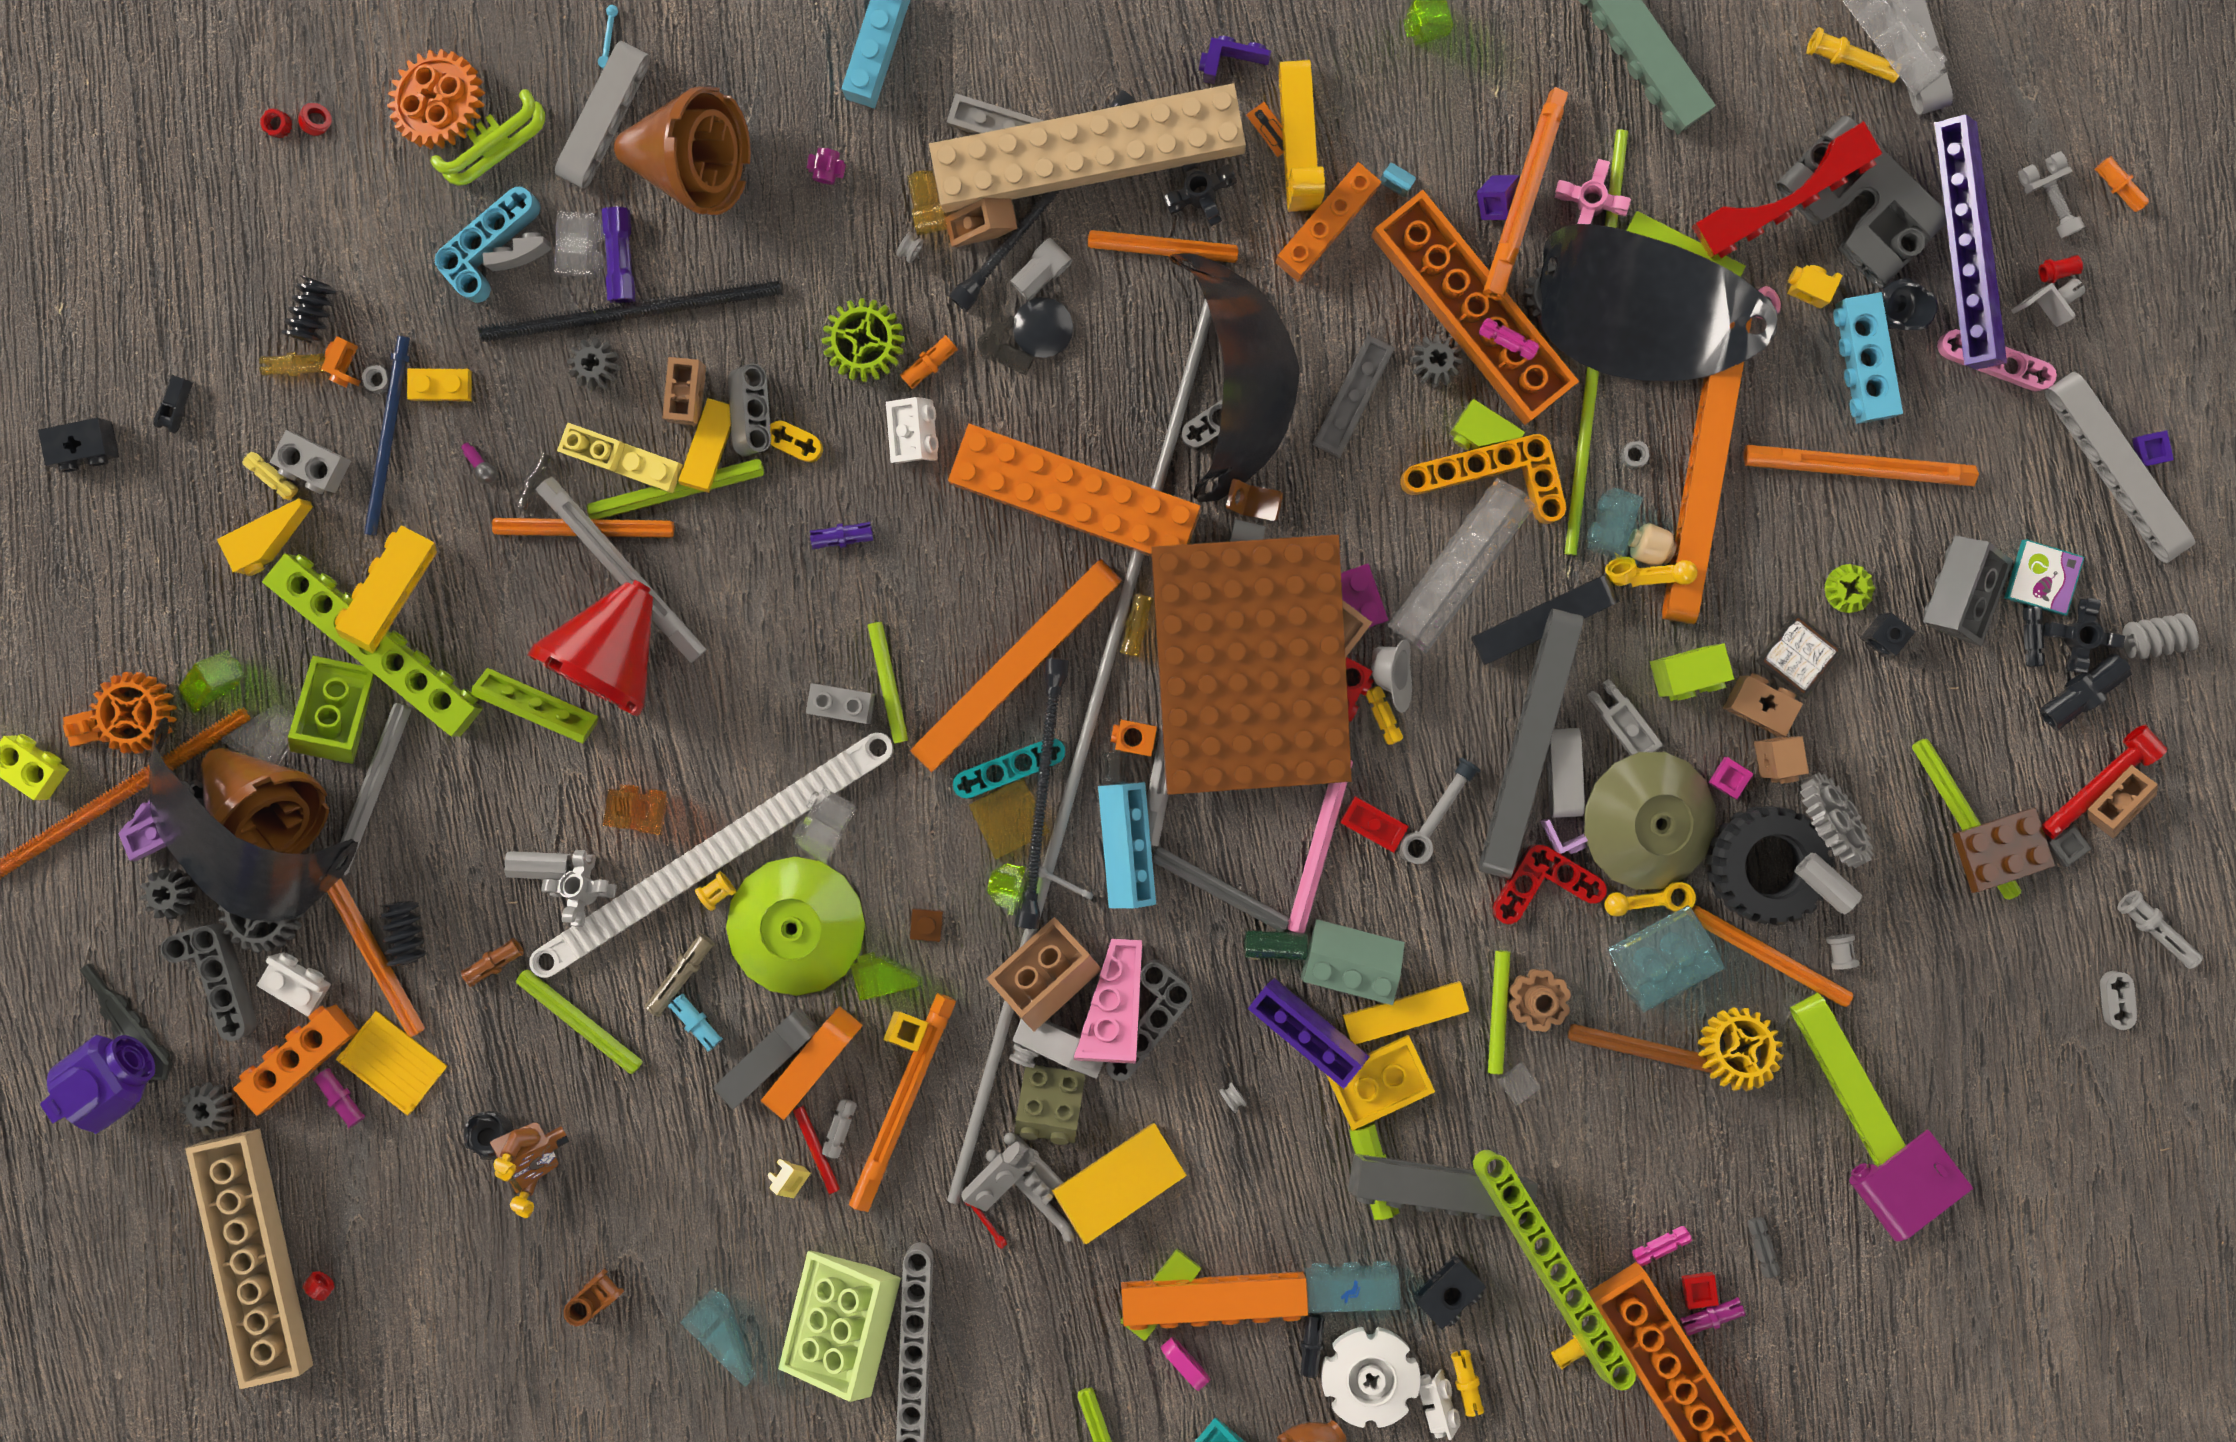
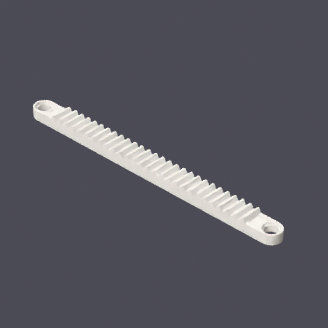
M884 733L868 735L774 797L757 806L754 810L726 826L723 830L695 846L692 850L664 866L661 870L633 886L630 890L602 906V908L585 918L583 927L572 926L535 950L530 957L529 963L532 972L544 978L557 974L886 762L894 752L892 739ZM875 739L883 740L887 746L885 754L880 757L874 756L870 751V744ZM543 953L550 954L554 959V966L551 970H544L539 965V958Z

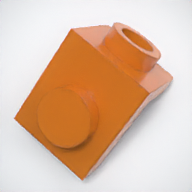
M338 336L326 348V359L321 370L330 373L329 380L347 388L348 383L359 386L360 380L346 374L358 346Z

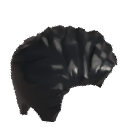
M1907 278L1895 280L1881 291L1888 329L1921 330L1928 327L1934 320L1938 310V302L1935 295L1913 280Z
M485 1111L472 1115L468 1118L463 1130L464 1145L467 1149L472 1150L473 1153H477L482 1160H496L497 1156L490 1141L514 1130L513 1124L506 1116L499 1112Z

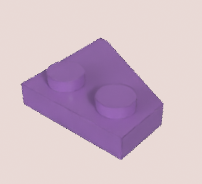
M150 800L147 803H142L136 810L134 818L128 821L118 833L129 861L136 862L166 847L152 819Z

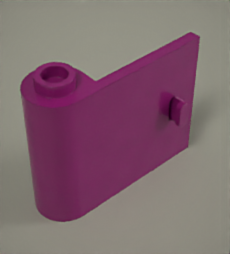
M1928 1129L1879 1167L1874 1164L1867 1165L1866 1163L1856 1166L1852 1170V1176L1849 1180L1850 1184L1889 1235L1897 1242L1910 1238L1974 1189Z

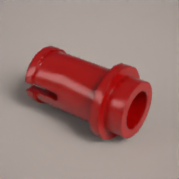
M2078 255L2057 261L2052 259L2045 260L2038 268L2039 278L2042 282L2050 284L2057 282L2060 278L2079 275L2083 271V262Z

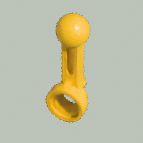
M1619 557L1610 561L1605 567V572L1610 581L1617 586L1631 583L1632 587L1671 582L1688 585L1697 577L1695 564L1688 560L1679 561L1675 565L1638 568L1633 558Z
M1673 882L1666 889L1656 893L1625 896L1619 892L1611 893L1605 899L1604 906L1607 913L1614 917L1623 916L1631 909L1661 905L1666 906L1673 912L1685 913L1694 906L1696 894L1689 884ZM1679 888L1684 893V901L1676 906L1672 903L1671 895L1674 890Z

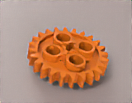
M443 49L439 50L438 55L432 50H428L426 59L422 55L417 54L416 64L409 60L406 61L409 69L407 71L398 70L402 78L401 80H392L397 89L388 92V95L395 99V101L387 104V107L394 111L389 117L396 122L395 129L401 132L402 136L410 142L415 143L419 147L425 145L431 150L435 144L444 149L445 140L455 145L456 135L466 138L464 129L466 127L472 130L475 128L470 122L472 118H481L475 112L476 108H481L485 105L478 99L485 95V91L478 87L483 83L476 75L478 71L462 56L459 57L453 51L448 54Z

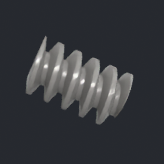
M2179 613L2175 616H2164L2163 618H2152L2150 621L2140 620L2138 623L2129 622L2122 631V635L2125 636L2124 649L2129 658H2134L2136 652L2141 659H2147L2149 653L2153 657L2160 656L2162 652L2165 655L2173 653L2174 649L2181 653L2185 651L2186 647L2189 650H2196L2199 644L2197 627L2189 615L2185 613Z

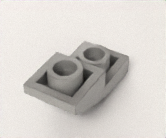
M524 233L522 238H513V251L509 247L493 248V252L483 253L484 266L491 271H501L525 265L552 249L551 242L541 236L540 233Z

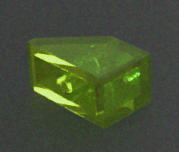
M228 650L196 662L178 687L192 711L196 713L235 688L244 676L241 664L231 656Z
M875 952L857 956L858 961L851 965L859 1001L918 987L922 983L919 975L885 955L876 957Z

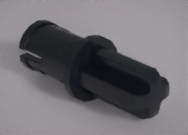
M1308 1313V1316H1305L1304 1339L1300 1342V1346L1303 1347L1300 1374L1304 1377L1315 1378L1319 1371L1320 1353L1325 1346L1322 1343L1325 1316Z

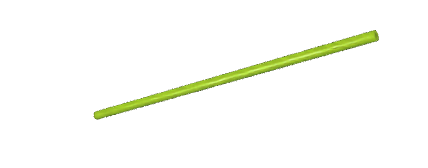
M1623 129L1616 130L1608 192V194L1614 196H1621L1628 131ZM1606 210L1604 226L1617 228L1618 215ZM1587 367L1564 553L1571 556H1577L1599 371Z

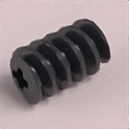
M299 275L307 282L296 284L295 287L303 295H292V299L299 304V307L288 308V311L296 317L285 319L284 322L292 330H282L281 334L312 344V341L323 340L315 331L317 329H326L327 327L319 321V318L330 317V314L322 309L323 306H333L334 304L326 296L337 294L338 291L328 284Z
M400 901L379 905L380 907L388 908V911L382 913L379 917L390 921V923L381 927V930L391 932V935L384 938L383 942L393 944L392 948L385 951V955L395 956L394 960L387 963V967L418 962L419 958L426 955L425 950L416 948L424 943V938L414 936L423 930L422 926L413 925L414 922L421 918V915L411 913L412 910L419 907V902Z

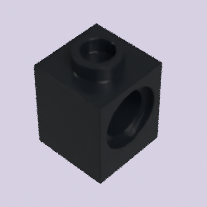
M1891 612L1879 614L1860 638L1883 657L1897 656L1914 635L1915 631Z

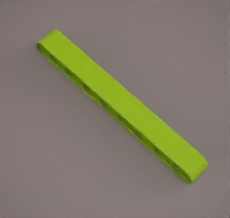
M1491 1150L1480 1151L1473 1160V1167L1477 1176L1602 1380L1615 1389H1629L1636 1379V1373L1632 1364L1511 1164L1505 1157ZM1495 1159L1496 1167L1491 1173H1488V1164ZM1511 1185V1194L1508 1198L1504 1199L1503 1192ZM1527 1212L1526 1221L1520 1225V1216ZM1542 1238V1246L1535 1250L1536 1241ZM1558 1264L1557 1272L1551 1276L1552 1267ZM1574 1290L1573 1297L1566 1301L1568 1292ZM1589 1315L1588 1323L1582 1327L1583 1319ZM1605 1341L1603 1349L1597 1352L1599 1344ZM1620 1367L1619 1374L1613 1378L1615 1369Z

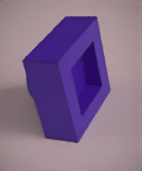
M2167 430L2132 438L2134 451L2145 467L2174 460Z

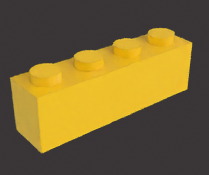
M402 525L396 533L392 532L388 536L384 545L385 551L380 558L376 557L372 561L368 569L369 576L364 583L360 582L352 593L353 601L347 609L343 608L335 620V625H337L335 629L341 638L372 654L437 554L433 541Z

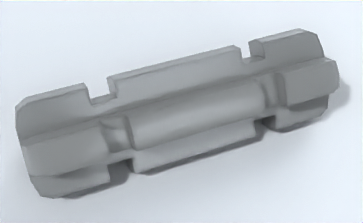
M849 1099L839 1100L836 1109L838 1115H834L827 1135L829 1142L825 1141L822 1150L823 1155L829 1158H838L842 1150L840 1144L844 1143L852 1121L849 1117L854 1115L857 1106L854 1101Z

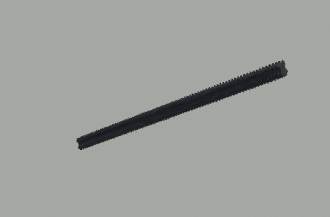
M777 277L778 281L774 278V282H772V279H770V282L766 279V283L764 280H762L763 283L759 280V284L755 281V285L753 282H751V285L747 282L748 286L745 283L742 286L740 283V287L736 284V288L734 285H732L733 288L729 285V289L726 286L723 289L721 286V290L717 287V291L715 288L714 291L710 288V292L708 289H706V292L702 289L703 293L699 290V294L696 291L695 294L691 291V295L689 292H687L688 295L683 292L684 296L680 293V297L678 294H676V297L672 294L673 298L670 295L669 298L665 295V299L661 296V300L659 297H657L658 300L653 297L654 301L651 298L648 301L646 298V302L642 299V303L640 300L639 303L635 300V304L633 301H631V304L627 301L628 305L623 302L624 306L621 303L618 306L616 303V307L614 304H612L613 307L609 304V308L605 305V309L603 306H601V309L597 306L598 310L595 307L592 310L590 307V311L586 308V312L584 309H582L583 312L578 309L579 313L576 310L573 313L571 310V314L567 311L568 315L565 312L562 315L560 312V316L558 313H556V316L552 313L553 317L548 314L549 318L546 315L545 318L541 315V319L539 316L536 319L534 316V320L530 317V321L528 318H526V321L522 318L523 322L520 319L517 322L515 319V323L511 320V324L509 321H507L508 324L503 321L504 325L501 322L500 325L496 322V326L492 323L493 327L488 324L489 327L485 324V328L483 325H481V328L478 326V331L483 342H488V340L491 342L492 340H499V338L502 340L503 338L518 337V335L519 337L525 336V334L528 336L529 333L530 335L533 333L535 335L536 333L540 334V332L544 333V331L545 333L548 331L554 332L555 329L556 331L563 328L566 330V328L570 329V327L574 328V326L575 328L581 327V325L584 327L585 324L586 326L589 324L591 326L592 324L596 325V323L600 324V322L601 324L604 322H614L615 319L616 321L619 319L620 321L622 319L626 320V318L629 320L630 317L631 319L637 318V316L640 318L646 315L647 317L648 315L652 316V314L656 315V313L659 315L660 312L661 314L664 312L666 314L675 310L676 312L678 310L682 311V309L685 311L686 309H696L701 306L704 308L705 305L706 307L708 305L712 306V304L715 306L721 303L722 305L731 301L732 303L734 301L738 302V300L741 302L750 298L753 300V298L757 299L758 297L760 299V297H771L776 294L779 296V294L782 295L783 293L779 277Z

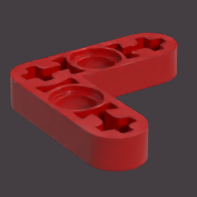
M1533 844L1525 851L1511 878L1508 879L1494 902L1493 914L1498 921L1504 924L1516 923L1523 915L1544 878L1591 904L1602 901L1607 889L1604 881L1545 845ZM1543 850V857L1550 862H1554L1555 857L1558 858V861L1552 865L1549 875L1546 871L1550 867L1542 863L1534 865L1535 859L1531 857L1534 852L1540 853ZM1563 865H1569L1573 870V877L1568 882H1561L1557 877V871ZM1522 875L1528 876L1531 880V888L1525 893L1517 891L1515 887L1516 879ZM1579 879L1591 885L1595 881L1597 883L1595 888L1599 891L1597 895L1591 894L1587 897L1588 891L1585 888L1577 885L1576 890H1573L1572 887L1576 885ZM1509 891L1518 897L1524 898L1522 903L1517 900L1513 903L1512 909L1515 911L1513 916L1507 915L1505 918L1502 917L1501 905L1508 906L1513 899L1507 896Z

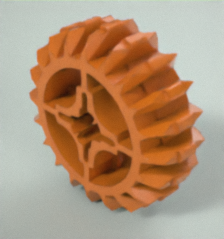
M124 672L122 677L120 675L110 677L111 683L103 682L100 684L103 692H95L93 694L98 699V703H91L89 705L92 709H96V715L90 716L89 719L98 723L92 730L96 733L103 732L99 740L103 743L109 742V748L112 750L120 748V752L125 754L132 751L134 754H141L145 749L147 751L151 750L155 731L161 719L166 717L168 722H175L177 720L175 717L170 716V711L176 710L177 707L168 703L174 695L164 693L167 685L164 683L157 684L156 677H146V674L143 672H136L135 674ZM135 688L144 694L133 699L132 697H127L124 693ZM133 726L135 729H140L143 733L133 738L126 735L123 731ZM169 727L168 734H170L171 732H173L170 727ZM160 734V735L158 736V738H157V741H156L157 744H158V742H159V740H160L161 734Z

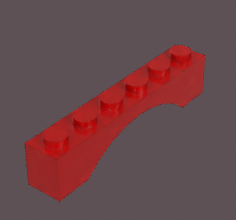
M1863 121L1828 144L1824 157L1815 172L1791 195L1774 203L1759 207L1734 208L1723 206L1691 227L1710 258L1716 254L1723 258L1737 249L1735 243L1746 237L1749 242L1763 234L1765 231L1762 226L1772 220L1775 225H1778L1793 216L1790 210L1800 203L1803 208H1806L1821 199L1818 194L1820 191L1829 187L1832 192L1849 182L1846 177L1848 174L1857 170L1860 175L1877 165L1874 159L1883 153Z

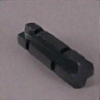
M2027 607L2023 609V621H2026V625H2023L2025 650H2028V654H2025V661L2028 667L2045 665V653L2041 651V649H2044L2043 624H2040V620L2043 619L2041 607Z

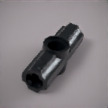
M2111 654L2089 672H2083L2064 685V691L2039 709L2040 716L2054 730H2060L2082 712H2088L2107 699L2106 694L2132 675L2130 665L2117 654Z

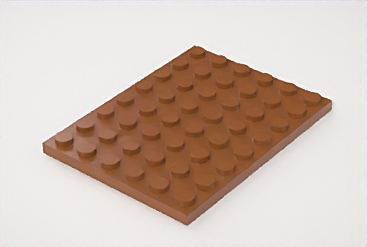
M1339 534L1152 546L1151 555L1167 795L1352 782Z

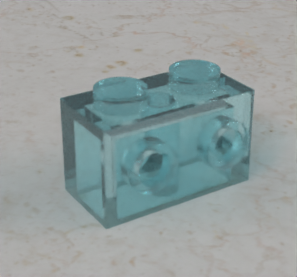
M1615 487L1606 491V493H1602L1597 504V510L1599 511L1597 520L1592 522L1587 534V539L1589 540L1587 549L1612 558L1624 556L1643 497Z

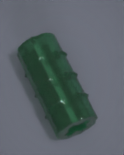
M1261 930L1245 931L1244 957L1274 958L1275 960H1306L1308 937L1306 933L1264 932Z

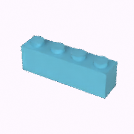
M870 0L841 88L846 100L875 109L910 0Z
M1145 782L1098 786L1109 908H1139L1156 905Z

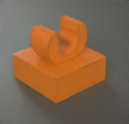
M96 710L63 717V729L65 737H68L70 747L100 741L99 739L103 732L96 733L92 729L98 723L89 719L90 716L96 715Z

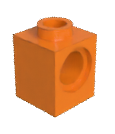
M1121 719L1120 725L1114 724L1110 742L1116 743L1115 750L1151 757L1157 726ZM1135 728L1141 732L1142 741L1139 745L1129 746L1126 744L1124 734L1128 729Z

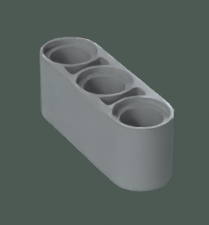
M1579 728L1554 729L1546 755L1550 815L1552 818L1582 817L1585 811L1581 732Z

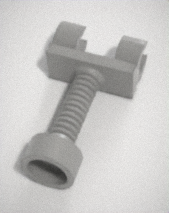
M2059 151L2045 160L2047 169L2052 175L2040 180L2037 168L2031 164L2018 171V178L2025 187L2026 195L2042 187L2046 189L2045 191L2049 194L2048 197H2050L2049 199L2052 205H2054L2055 211H2057V216H2060V225L2056 229L2061 239L2082 230L2086 226L2081 216L2075 217L2070 215V209L2065 204L2066 201H2064L2065 199L2062 193H2060L2061 190L2057 187L2056 181L2072 172L2071 167H2068L2065 155Z

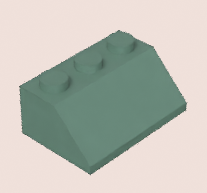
M1315 919L1300 978L1306 983L1393 1005L1401 976L1405 942Z

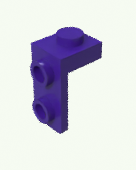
M1228 36L1211 37L1208 53L1202 52L1198 71L1204 72V83L1214 85L1221 55L1269 65L1271 50L1266 49V46L1260 43L1250 42L1248 45L1236 43L1234 38Z

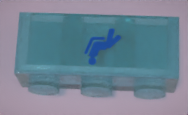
M1376 1261L1372 1263L1373 1266H1360V1263L1346 1262L1342 1264V1267H1330L1329 1264L1317 1263L1311 1265V1268H1304L1307 1283L1308 1313L1401 1310L1399 1271L1396 1265H1391L1388 1261Z

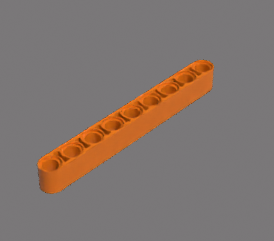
M1102 559L1098 560L915 744L910 752L931 773L936 770L1123 580Z

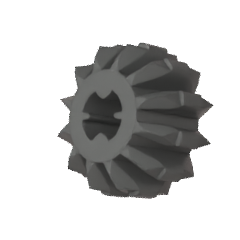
M1436 334L1433 342L1426 336L1422 339L1423 346L1416 344L1413 348L1418 355L1412 356L1410 363L1419 364V366L1412 373L1413 375H1418L1423 372L1424 376L1420 381L1422 384H1425L1430 377L1432 378L1433 387L1439 385L1440 379L1445 385H1448L1451 382L1450 375L1455 377L1459 375L1460 371L1455 366L1461 365L1463 358L1454 357V355L1459 353L1461 348L1460 346L1452 349L1449 347L1453 341L1451 337H1448L1444 343H1441V334ZM1433 355L1436 358L1441 357L1443 359L1440 366L1437 363L1431 364L1430 360L1433 358Z
M593 338L591 345L586 340H581V350L575 347L571 348L576 358L567 359L569 365L575 366L568 372L569 375L577 377L576 384L583 387L587 384V389L590 391H595L597 384L601 389H607L606 379L615 382L617 378L611 373L612 371L621 370L620 365L613 363L619 358L618 353L610 352L612 345L608 342L601 345L598 338ZM595 360H597L599 362V365L593 366V368L590 369L589 363H595Z
M161 868L158 873H150L147 876L149 882L140 885L146 891V894L141 895L139 899L148 901L144 910L147 912L154 910V918L160 919L165 916L168 920L176 919L178 914L184 915L189 912L187 905H192L196 902L189 895L195 892L197 888L188 886L191 877H182V870L180 869L170 871L168 868Z
M206 1082L201 1087H192L189 1090L190 1095L183 1096L181 1101L186 1107L180 1108L178 1112L186 1114L187 1118L184 1119L182 1124L188 1125L191 1123V1133L202 1131L203 1135L208 1136L213 1134L214 1131L220 1132L226 1127L225 1123L233 1120L234 1117L229 1111L234 1110L237 1105L228 1103L232 1093L223 1095L224 1085L219 1084L213 1087L212 1083Z

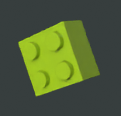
M1725 643L1708 645L1650 661L1659 697L1669 696L1670 701L1696 696L1695 690L1698 689L1700 693L1726 688L1725 682L1734 680Z

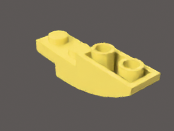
M567 423L557 450L560 453L670 493L674 492L683 468V464L571 423Z

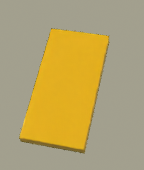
M1152 1123L1052 1190L1083 1244H1088L1187 1175L1156 1124Z

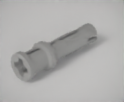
M2135 890L2121 899L2117 910L2122 914L2129 915L2136 922V927L2140 931L2151 933L2188 969H2192L2201 963L2203 955L2163 920L2162 912L2158 908H2152L2143 900L2142 893Z

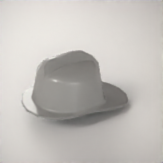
M1402 640L1397 647H1376L1372 654L1371 670L1373 671L1374 681L1382 689L1392 693L1394 706L1400 713L1406 712L1409 708L1412 696L1411 649L1407 640Z

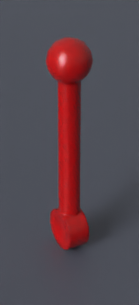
M965 1203L967 1206L972 1207L994 1237L995 1244L1000 1249H1003L1007 1245L1005 1238L998 1234L981 1209Z

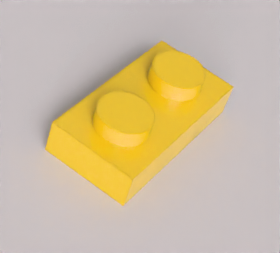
M407 368V399L411 401H472V371L469 369Z

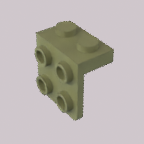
M1035 1065L1034 1068L1025 1067L1014 1133L1020 1134L1022 1138L1028 1140H1036L1038 1138L1050 1139L1052 1143L1058 1145L1075 1143L1085 1081L1084 1074Z

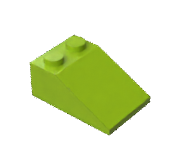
M312 655L288 734L290 752L353 764L363 730L374 673L362 665Z

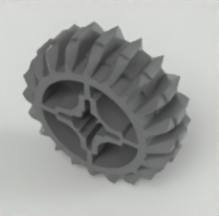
M221 906L217 908L225 912V916L218 920L220 923L227 922L228 927L224 929L223 933H233L232 943L241 942V949L247 950L252 947L255 953L262 952L263 949L266 952L275 950V946L278 948L285 946L286 939L291 940L296 936L292 929L297 930L302 926L296 918L304 917L305 915L303 913L296 918L276 922L249 920L246 918L245 923L243 917L229 913ZM267 923L278 924L277 928L268 936L259 934L260 930L265 928Z

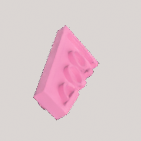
M1111 939L1074 1060L1136 1064L1142 940Z

